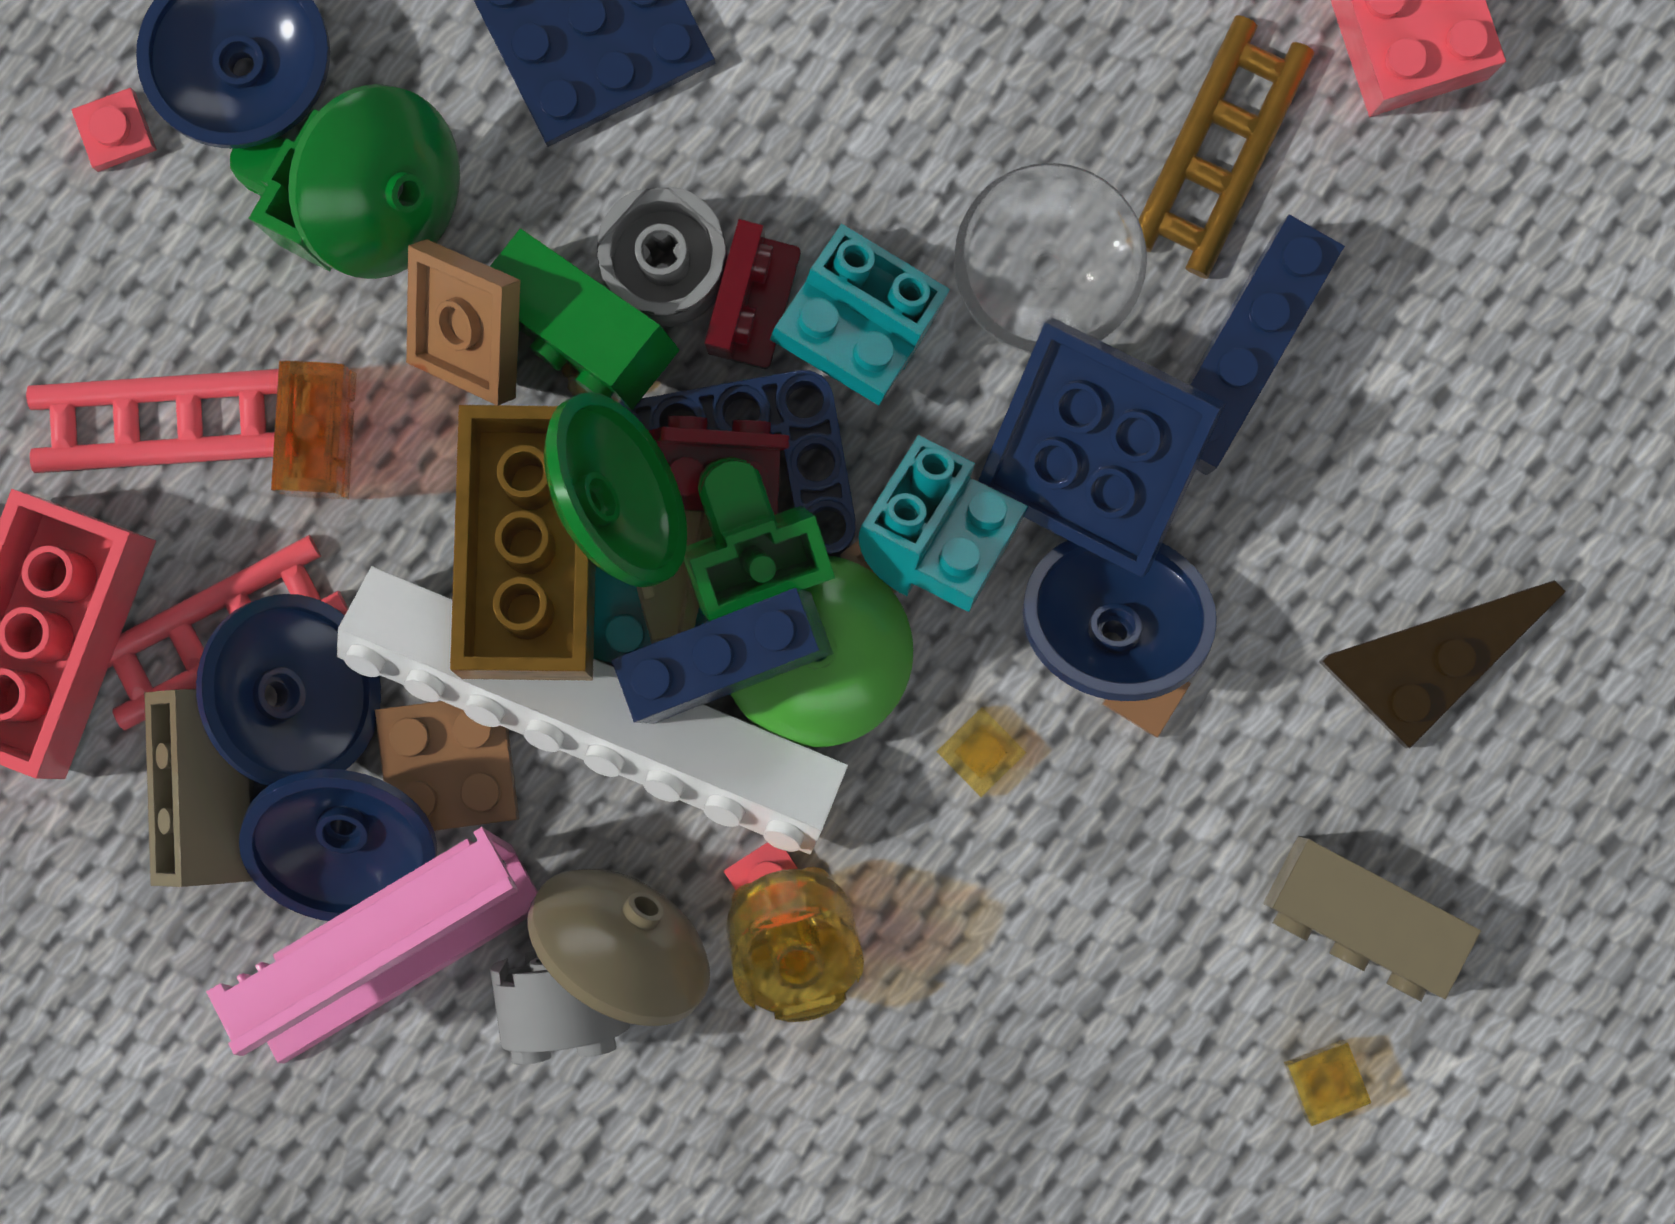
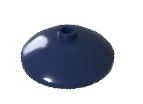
M154 0L148 8L139 30L136 49L137 69L141 85L148 100L158 114L176 131L189 139L212 147L228 149L248 148L267 143L284 135L301 122L311 111L324 88L328 76L330 41L324 19L313 0ZM242 58L252 59L254 65L250 73L244 76L234 74V65L238 60Z
M1067 540L1048 552L1036 565L1027 583L1022 610L1025 632L1032 649L1040 661L1056 677L1083 693L1115 701H1140L1160 697L1188 682L1199 671L1209 655L1215 638L1217 623L1214 600L1202 575L1184 556L1162 543L1150 571L1141 578ZM1108 632L1116 633L1122 641H1113L1106 638L1103 635Z
M279 594L249 602L233 611L217 626L205 645L200 658L196 680V697L201 721L210 741L219 754L234 769L249 779L269 786L284 777L304 771L319 769L347 770L362 755L377 725L375 710L380 709L381 706L380 676L367 677L348 667L344 660L337 657L338 627L345 615L318 599L298 594ZM268 685L272 686L277 693V702L274 707L265 699V689Z
M340 769L304 771L289 775L269 785L256 796L248 807L239 835L242 862L256 885L282 906L299 914L323 921L332 920L437 857V840L434 829L428 817L416 802L404 792L383 780L367 774Z

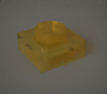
M982 707L936 750L944 761L979 797H982L1026 754L1018 743Z
M1340 1040L1284 1062L1306 1122L1310 1126L1371 1104L1350 1046L1345 1040Z

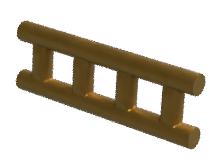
M1236 15L1128 240L1131 245L1146 252H1151L1160 235L1192 250V255L1185 269L1203 279L1209 278L1315 53L1307 45L1293 42L1285 58L1282 59L1250 44L1258 25L1253 20L1240 15ZM1238 67L1273 82L1258 115L1224 100ZM1212 123L1246 138L1231 172L1197 156ZM1185 179L1219 194V198L1204 228L1170 212Z

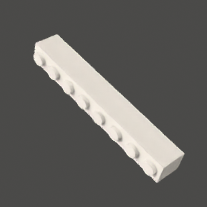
M371 566L338 627L337 657L344 660L347 666L355 672L367 677H378L381 675L404 685L409 693L427 702L441 700L464 710L470 719L487 727H497L500 725L524 735L531 745L548 752L560 750L584 760V763L598 774L608 777L623 776L642 784L648 793L658 799L668 802L680 800L702 809L709 819L718 824L728 827L740 825L763 835L769 844L780 850L788 852L800 850L809 855L811 854L828 817L848 767L847 764L706 705L695 707L654 724L634 723L614 667L593 659V681L461 679L450 670L452 599Z

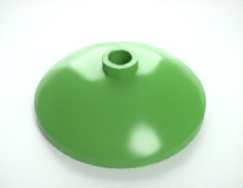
M830 555L828 557L835 579L804 590L812 594L833 654L827 656L822 661L811 662L731 693L737 706L757 727L806 747L840 745L855 740L877 727L899 703L908 684L913 664V638L910 624L904 608L894 592L869 569L853 561Z

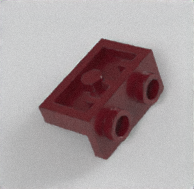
M738 219L706 335L705 346L709 355L761 369H768L771 366L776 348V343L771 341L770 338L774 327L786 311L801 251L797 246L765 238L764 225Z
M668 416V427L649 430L674 474L685 511L705 512L698 492L699 476L711 462L718 458L732 456L744 459L759 471L774 515L778 514L780 450L789 449L790 435L771 434V422L733 420L732 431L707 430L708 418Z

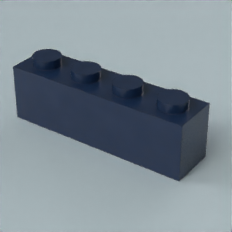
M1290 214L1276 228L1187 384L1227 403L1196 469L1205 475L1210 474L1219 466L1345 247Z

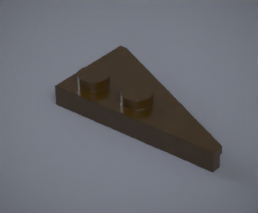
M1553 580L1341 651L1327 654L1319 663L1404 748L1410 749L1566 591Z

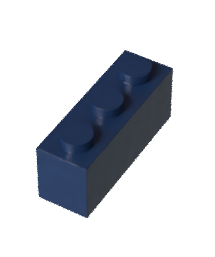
M795 587L611 661L633 722L654 724L832 655L833 651L811 592Z

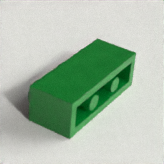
M521 228L490 265L494 269L521 280L519 332L522 331L534 340L529 348L558 371L566 363L577 370L580 374L575 381L587 392L599 393L610 398L613 396L633 410L680 351L660 324Z

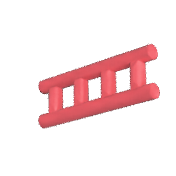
M281 368L29 385L26 391L28 407L30 410L49 409L51 447L31 449V469L34 473L288 456L287 433L285 431L266 432L264 395L284 393L283 370ZM239 396L241 434L203 437L201 399ZM176 401L178 438L141 441L138 403ZM113 405L115 443L78 445L76 407Z
M308 535L121 633L108 668L114 667L130 699L112 709L118 725L126 731L145 721L144 692L196 689L197 671L204 647L192 624L225 607L230 615L236 609L251 602L249 594L280 578L283 579L290 594L318 599L345 615L349 608L340 591H336L321 599L304 567L306 564L321 557L312 537ZM170 637L186 671L152 687L136 654Z

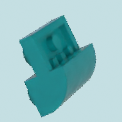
M841 223L811 267L806 282L774 327L770 340L879 406L931 327L950 289Z
M920 435L914 440L862 523L859 532L860 550L874 573L887 585L907 597L913 586L916 585L970 612L1023 521L1028 506L972 479L974 462Z

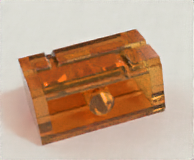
M279 361L272 491L289 497L349 500L354 409L349 407V403L355 401L357 374L349 370L346 365L322 362Z

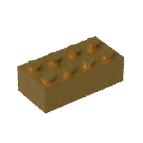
M459 405L450 670L461 679L593 681L596 565L581 551L562 525L552 502L545 473V439L550 419L558 406Z

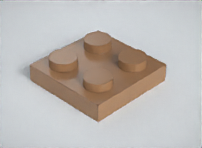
M428 239L408 245L406 363L495 405H501L515 399L521 280Z
M443 701L375 710L383 781L398 788L416 802L428 817L434 831L519 820L508 728L500 725L497 727L481 725L470 719L464 710Z

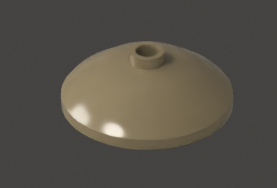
M570 870L557 874L547 880L531 902L528 912V931L538 958L550 975L567 992L590 1008L608 1017L630 1024L663 1026L679 1022L689 1016L704 998L710 983V966L700 936L690 920L672 901L646 883L610 870Z

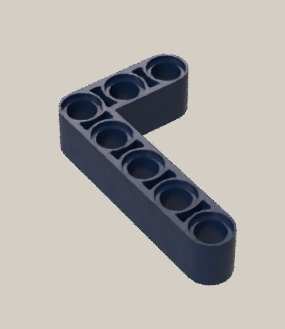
M798 370L642 398L633 410L618 402L627 408L648 431L663 427L665 418L671 412L678 409L688 410L696 417L708 418L707 430L732 431V427L725 421L727 407L733 401L740 398L754 401L760 407L758 421L771 422V434L790 435L789 449H784L794 507L802 505L813 515L823 511H832L843 518L846 531L838 542L825 544L828 555H840L851 546L856 531L854 507L834 396L830 384L822 375L811 370ZM802 387L816 390L823 399L821 410L810 418L794 416L787 407L789 396L795 390ZM812 449L826 451L835 463L832 474L821 481H810L804 478L798 470V462L805 452Z

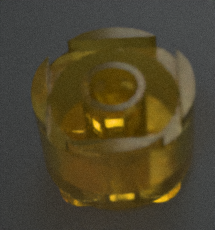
M818 867L776 871L764 875L752 883L740 886L732 896V905L726 923L733 980L740 997L753 1009L756 1010L757 1005L765 1010L774 1012L775 1019L786 1022L814 1020L838 1009L847 1000L845 993L853 985L856 978L857 982H859L864 968V957L854 912L846 893L838 884L831 880L829 873Z

